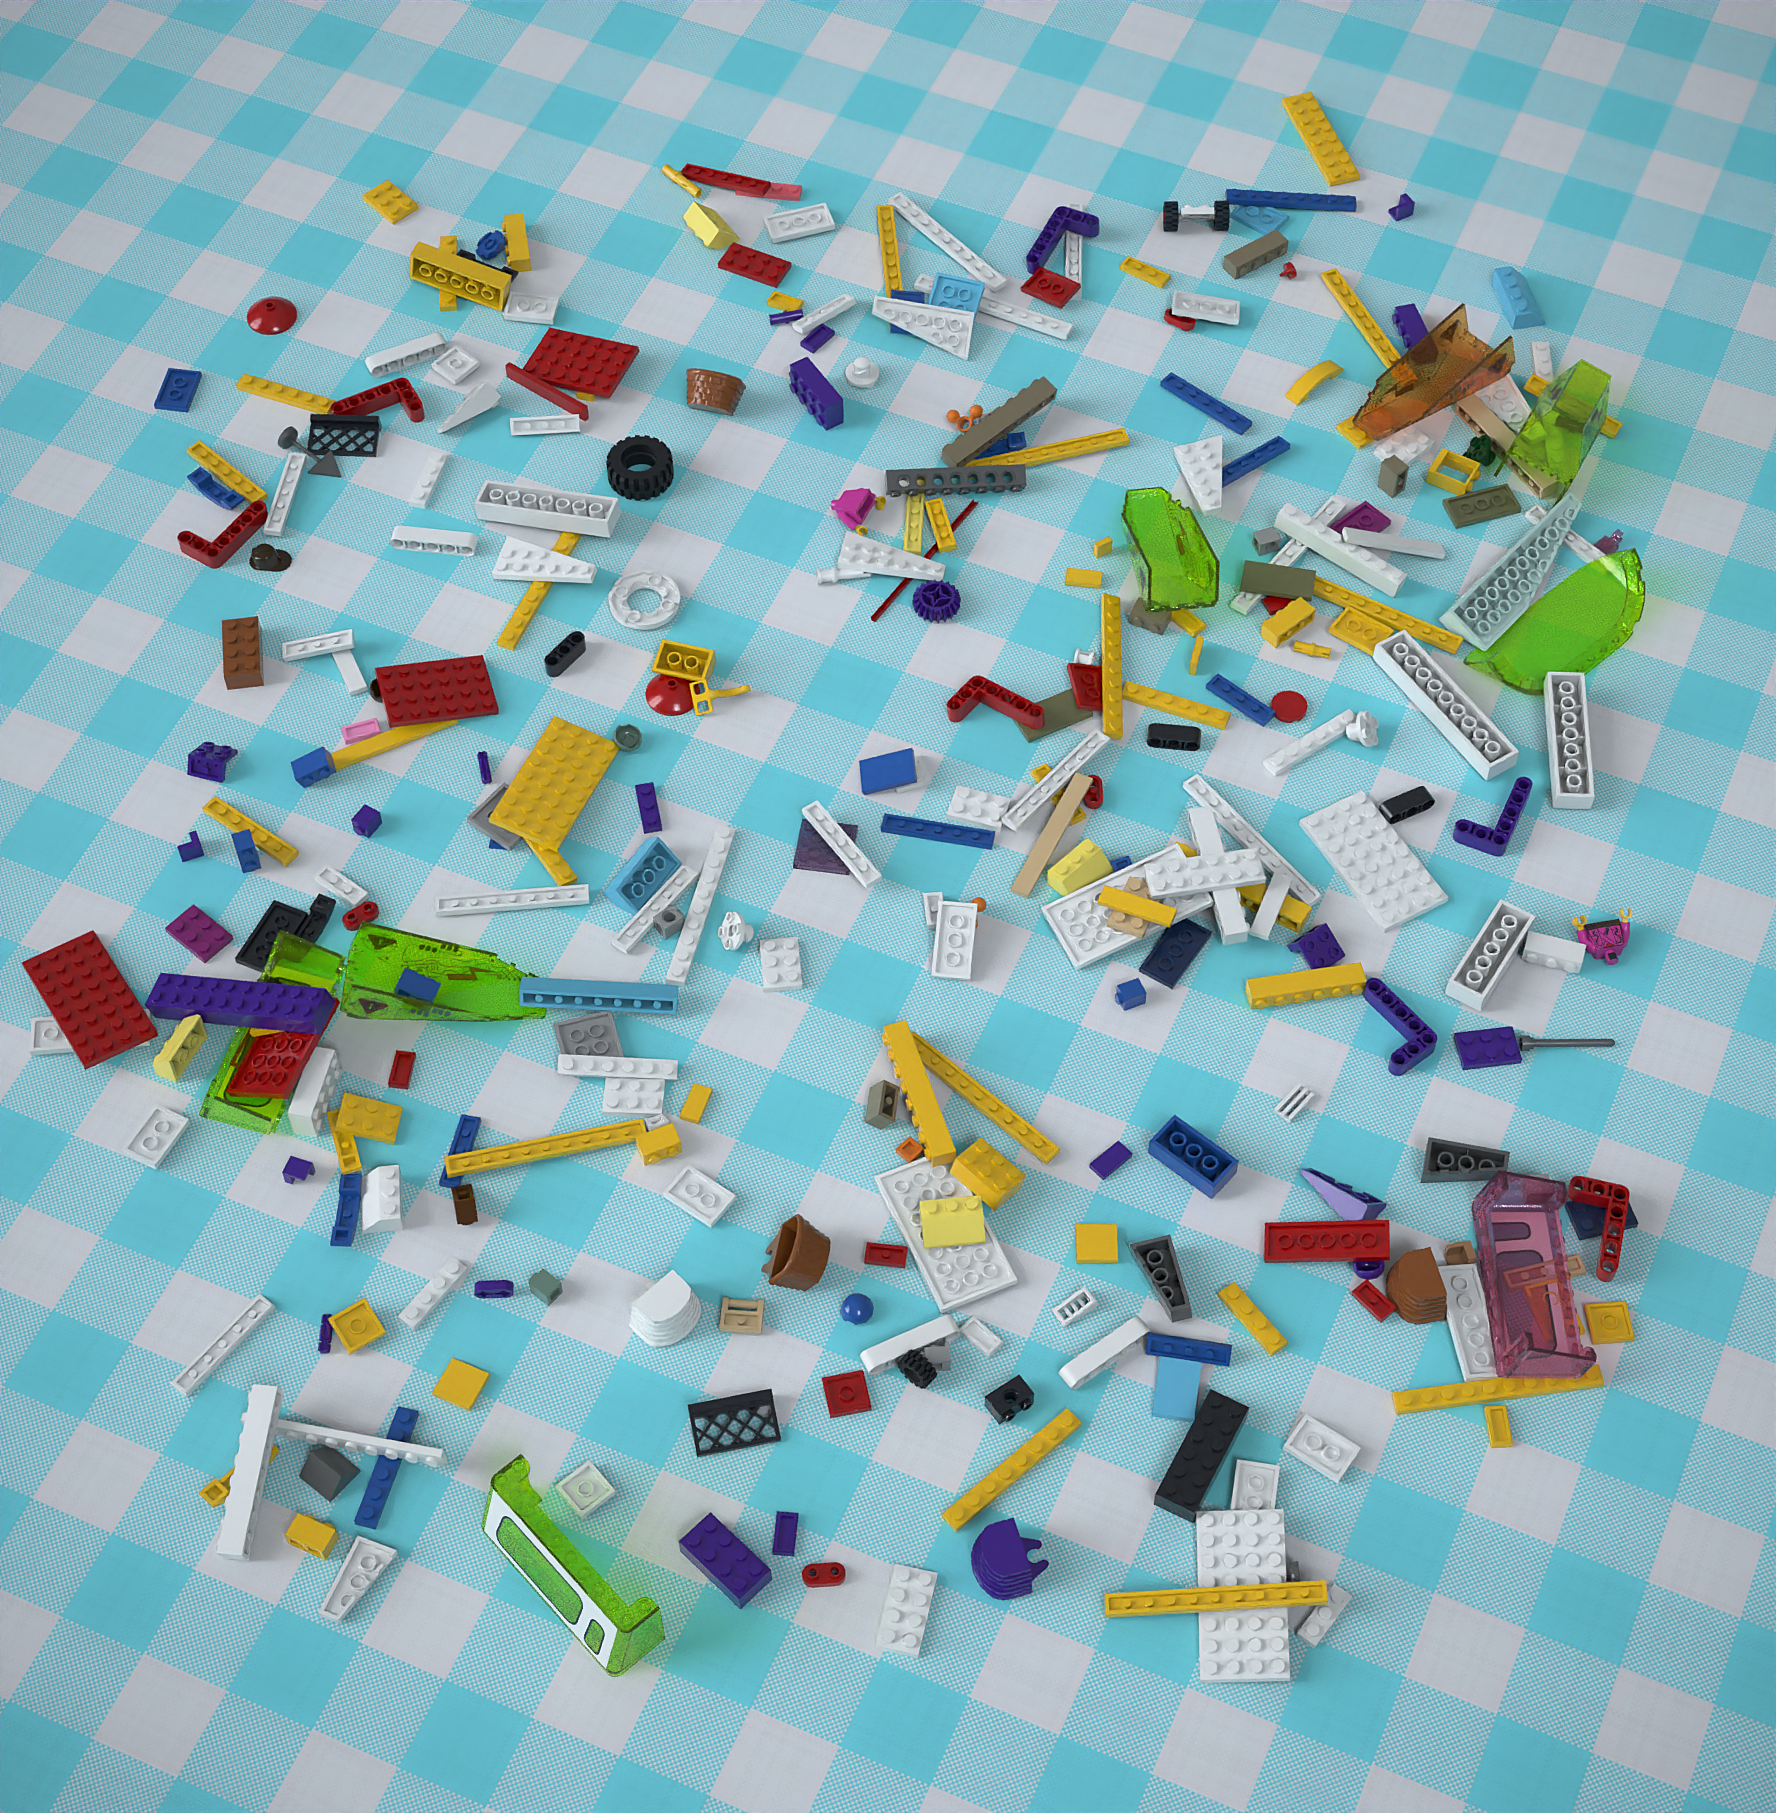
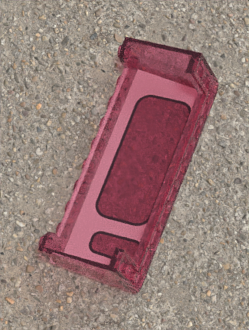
M1502 1170L1497 1171L1472 1202V1216L1496 1374L1498 1377L1507 1379H1579L1596 1363L1597 1355L1592 1347L1586 1346L1583 1349L1580 1340V1327L1577 1322V1310L1573 1299L1574 1292L1570 1281L1571 1274L1568 1270V1257L1564 1246L1565 1239L1562 1235V1222L1558 1211L1568 1200L1569 1195L1566 1190V1184L1561 1181Z

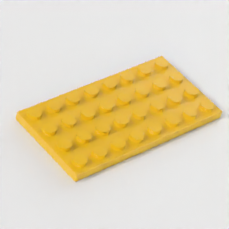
M554 716L490 815L489 822L558 852L620 749L616 746L615 742Z

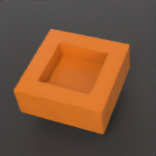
M909 1136L896 1148V1153L906 1162L911 1163L924 1153V1147Z

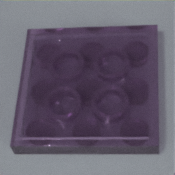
M802 819L793 869L850 875V869L807 819ZM837 823L856 844L858 825Z

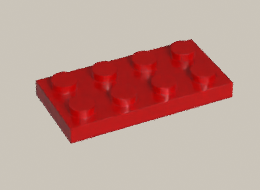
M734 242L718 262V268L774 288L779 286L792 267V263Z

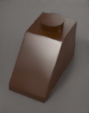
M472 1185L451 1187L457 1224L471 1225L477 1222L478 1217Z

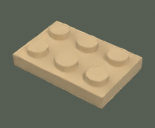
M1130 876L1123 891L1151 900L1147 882ZM1157 899V900H1152V901L1161 903L1162 899ZM1113 909L1107 921V927L1143 939L1151 922Z

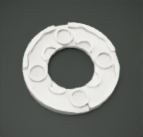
M652 570L635 571L624 575L614 583L613 589L609 592V608L613 617L626 627L638 630L654 629L667 624L677 614L680 607V592L676 583L665 574H656ZM646 588L658 592L662 597V602L658 609L656 608L653 612H644L643 614L637 610H631L627 604L628 597L638 589Z

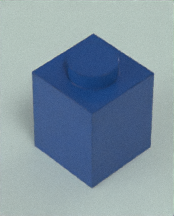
M1139 978L1117 985L1115 1000L1126 1011L1145 1004L1147 993Z

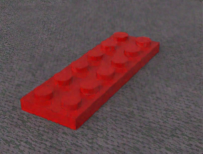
M1389 1220L1265 1223L1264 1261L1265 1263L1390 1261Z

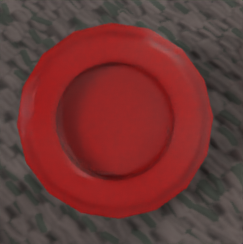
M1291 262L1283 265L1284 271L1280 273V277L1287 275L1291 280L1297 276L1296 269Z

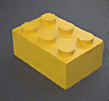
M982 1137L955 1158L950 1173L975 1195H981V1200L994 1211L1021 1189L1026 1178L1024 1173Z

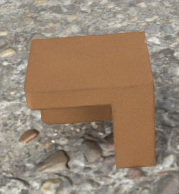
M1470 1240L1449 1244L1445 1248L1444 1257L1447 1266L1474 1264L1477 1258Z

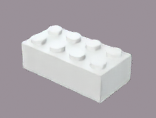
M316 1046L310 1060L303 1069L288 1110L290 1123L295 1134L317 1137L319 1130H323L324 1116L330 1110L331 1097L335 1096L337 1080H340L342 1077L339 1058H337L334 1049Z

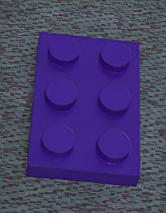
M1513 1026L1454 1033V1041L1463 1070L1520 1064L1522 1061Z

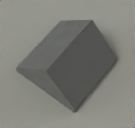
M325 1446L310 1452L299 1477L326 1500L331 1502L360 1473V1470L334 1448Z

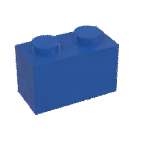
M324 747L290 762L295 780L304 788L337 772L332 754Z
M250 829L231 834L242 872L247 873L260 869L261 865Z
M405 968L395 987L393 996L429 1011L441 983L418 974L414 970Z

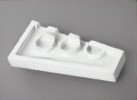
M357 1536L318 1612L319 1616L340 1623L397 1556V1550Z

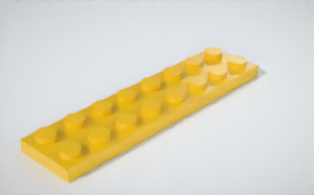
M1307 92L1282 98L1281 104L1329 187L1360 180L1357 168L1313 93Z

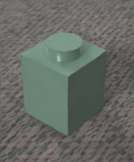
M545 1269L535 1273L530 1278L529 1287L531 1293L548 1306L563 1293L561 1282Z

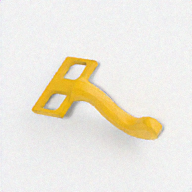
M707 679L689 684L696 716L714 712L712 701L716 698L737 696L751 691L750 685H743L732 689L711 690L708 687ZM704 683L705 692L696 695L694 685ZM707 701L709 710L700 713L698 703Z

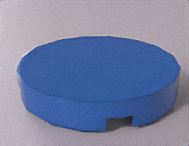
M498 230L494 233L488 232L478 241L477 255L483 260H489L497 256L506 244L505 236Z

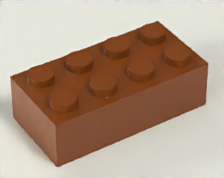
M258 616L222 620L223 673L227 690L264 686L262 629Z

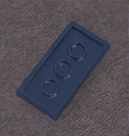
M1187 918L1171 925L1140 966L1139 972L1173 989L1212 936V931Z

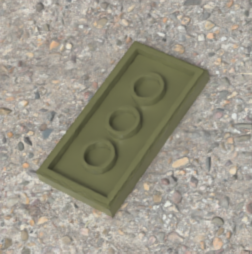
M1508 484L1443 499L1442 505L1456 529L1521 513L1522 509Z
M1245 560L1240 591L1289 599L1302 597L1305 601L1311 602L1316 571Z
M1071 688L1036 703L1044 710L1045 725L1043 728L1034 730L1014 719L1013 721L1027 742L1030 743L1092 717L1093 711L1077 708L1073 689Z

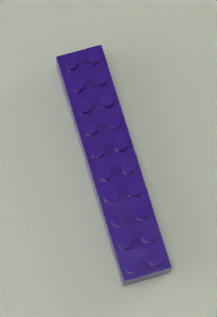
M160 973L145 1006L155 1018L182 1021L186 1017L198 1014L201 1016L203 1023L321 1035L335 1005V1000L326 988Z

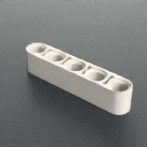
M436 332L373 354L365 360V364L373 377H381L447 352L448 345L441 333Z
M396 526L390 540V545L395 549L458 556H473L478 543V537L473 533L409 526Z
M947 1314L866 1349L860 1354V1358L869 1375H876L897 1366L898 1361L910 1349L917 1351L919 1354L924 1351V1347L931 1345L943 1346L945 1342L950 1343L960 1337L961 1331L953 1316Z
M1135 1316L1063 1366L1059 1371V1375L1072 1390H1076L1148 1339V1332L1152 1333V1331L1138 1316Z

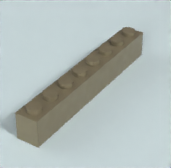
M1044 376L1039 380L1035 379L1028 388H1023L1017 396L1009 398L1002 407H997L991 415L983 417L979 424L971 426L964 435L960 434L953 443L945 445L942 449L941 460L948 467H964L1056 398L1058 389Z

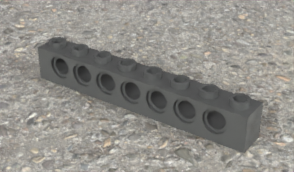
M1025 464L886 470L885 472L886 495L891 497H899L901 494L917 496L921 493H925L927 496H932L936 493L951 495L953 492L969 494L970 491L987 493L993 490L996 493L1005 492V490L1020 492L1027 485ZM1009 476L1012 481L1006 482L1003 477ZM986 477H992L995 482L989 483ZM957 478L960 484H953L951 479ZM969 478H975L977 483H970ZM940 479L943 484L936 485L934 480ZM923 480L925 485L920 486L916 481ZM899 481H906L908 483V486H901L899 484Z

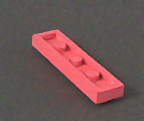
M771 182V188L764 196L735 191L736 195L800 202L802 185Z

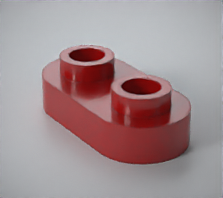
M1172 308L1165 311L1164 320L1168 324L1174 325L1183 331L1194 329L1195 319L1173 315Z
M1089 775L1088 777L1093 778L1091 786L1095 787L1089 788L1084 797V803L1090 809H1098L1103 804L1102 779L1097 775Z
M368 901L347 912L342 919L345 929L356 931L365 926L364 923L368 924L377 919L379 916L378 906L376 903Z
M837 1562L809 1564L802 1571L803 1583L810 1588L839 1586L846 1578L844 1566ZM833 1570H837L839 1572L837 1575L831 1574ZM810 1572L817 1573L815 1576L809 1575Z

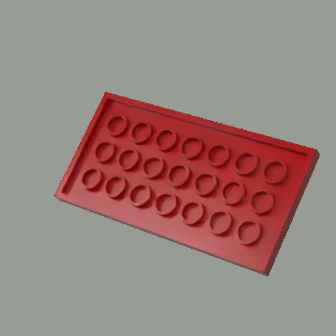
M94 930L21 962L85 1070L158 1036L154 1025Z

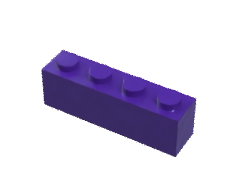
M1415 303L1395 307L1392 321L1398 328L1399 336L1403 338L1405 348L1412 353L1410 359L1415 364L1418 363L1416 366L1436 360L1437 349Z

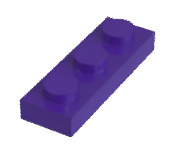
M654 783L635 785L644 834L662 831Z

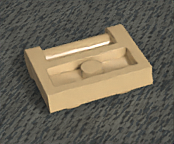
M723 1296L720 1332L761 1334L765 1299H758V1301L738 1300ZM729 1307L757 1309V1311L729 1310Z

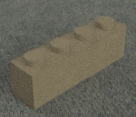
M1274 230L1224 256L1223 269L1236 280L1285 255L1289 241L1279 231Z

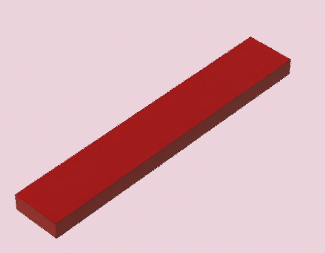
M688 163L680 171L688 180L764 196L771 188L770 181Z
M511 362L505 365L507 378L571 414H579L581 420L586 421L589 419L587 405Z

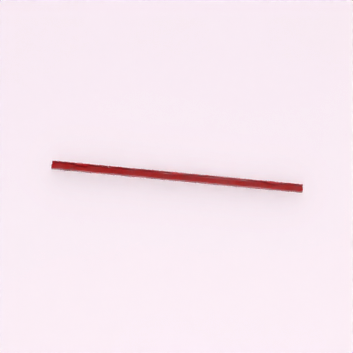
M973 499L951 524L952 532L967 518L978 505V502H974ZM937 542L923 556L924 558L930 560L939 550ZM905 577L871 616V620L876 622L914 578Z

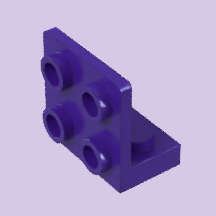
M204 742L188 754L187 775L222 783L225 781L226 763L238 754V750L226 745L219 746L213 742Z
M1327 923L1313 927L1287 945L1291 952L1298 950L1302 953L1311 970L1330 967L1345 957L1344 951Z

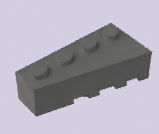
M1428 1137L1420 1183L1504 1180L1508 1169L1510 1152Z
M1166 1235L1130 1244L1132 1257L1171 1322L1192 1318L1190 1301L1171 1236Z

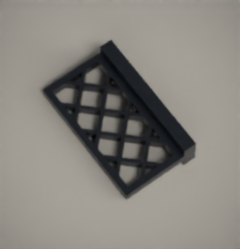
M310 415L311 426L307 449L314 455L325 456L330 451L328 447L336 442L339 448L331 450L333 456L376 457L379 432L382 428L379 416ZM315 429H323L325 431L318 437L314 434ZM333 430L341 431L336 437L331 434ZM351 430L359 432L353 437L348 434ZM368 431H375V434L370 438L365 435ZM329 435L332 440L324 444L321 439ZM345 435L349 440L342 445L338 440ZM363 436L366 441L359 445L355 440ZM317 442L322 445L318 450L312 449V446ZM353 443L356 448L348 451L346 447ZM369 443L373 446L372 451H364L362 449Z
M772 1389L688 1405L697 1457L781 1441ZM770 1405L771 1413L767 1419L757 1414L760 1407ZM746 1410L752 1414L746 1423L736 1418L740 1411ZM725 1414L731 1418L725 1427L715 1422L719 1415ZM754 1416L764 1422L759 1431L748 1426ZM704 1418L710 1422L704 1432L696 1427V1419ZM733 1420L743 1426L737 1436L727 1430ZM712 1424L722 1430L716 1440L706 1434ZM766 1425H769L775 1430L776 1436L767 1438L761 1432ZM745 1429L755 1434L752 1441L746 1442L740 1438ZM724 1433L734 1438L731 1445L724 1446L719 1442ZM703 1437L713 1442L710 1449L700 1451L699 1443Z

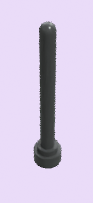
M1521 1035L1519 1039L1520 1051H1530L1534 1047H1612L1615 1045L1613 1039H1534L1529 1035Z

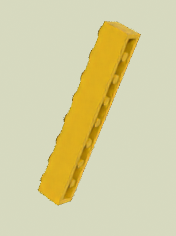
M1176 841L1175 844L1178 843L1186 858L1198 856L1196 850ZM1262 883L1236 887L1235 889L1239 890L1241 896L1240 905L1257 913L1269 885ZM1287 894L1275 923L1299 934L1310 918L1312 907Z
M904 1020L885 1025L884 1034L881 1035L883 1045H887L889 1049L887 1051L889 1061L895 1065L893 1067L895 1077L901 1081L899 1083L901 1093L907 1097L905 1099L907 1109L913 1113V1116H911L913 1125L919 1129L918 1138L920 1144H924L926 1148L924 1149L926 1160H930L932 1167L954 1162L956 1149L907 1021Z

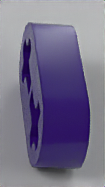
M509 1280L478 1281L474 1285V1295L477 1298H508L514 1293V1283Z

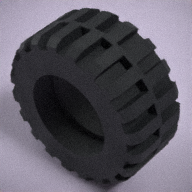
M648 435L629 436L623 441H618L617 445L610 449L606 461L608 481L611 488L620 496H625L629 500L635 499L636 501H641V499L650 500L651 497L656 498L660 496V493H664L667 487L669 488L672 484L674 469L671 451L664 442H659V439L655 437L650 438ZM638 464L652 466L645 471L629 470L630 467Z

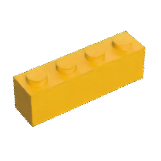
M524 214L504 215L505 222L501 223L503 232H506L503 235L506 238V243H508V245H505L506 255H510L506 257L507 265L518 272L532 271Z

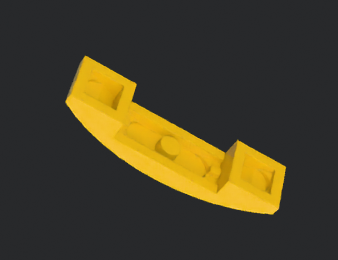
M1332 360L1321 362L1300 377L1288 390L1285 397L1298 406L1309 398L1312 390L1328 378L1334 379L1343 372V368Z
M336 1109L326 1112L341 1171L344 1175L362 1170V1165L354 1135L335 1131L340 1110Z
M274 1444L271 1451L269 1465L280 1452V1450ZM235 1467L219 1481L215 1478L199 1492V1495L211 1507L215 1508L225 1503L226 1497L230 1494V1477L234 1474Z

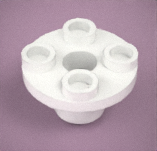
M858 357L846 368L845 377L850 386L872 388L879 379V369L868 358Z
M1360 711L1356 722L1347 725V737L1352 741H1360L1366 748L1376 746L1378 744L1376 731L1379 727L1378 720L1373 718L1369 711Z
M727 912L722 926L718 929V937L721 938L724 948L731 951L738 949L742 942H746V944L750 942L754 935L752 925L744 922L743 916L738 912Z

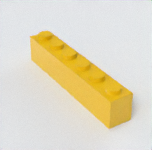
M1359 962L1247 979L1245 991L1250 1009H1264L1270 1006H1283L1289 1003H1302L1309 1000L1318 1001L1329 997L1338 998L1349 994L1358 995L1364 992L1367 980L1362 964Z

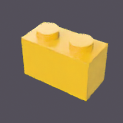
M673 1123L635 1136L636 1147L645 1166L656 1164L668 1157H675L682 1152V1143Z
M298 1513L285 1534L288 1544L325 1561L339 1540L334 1526L329 1523L322 1524L317 1522V1519L309 1514L304 1516Z

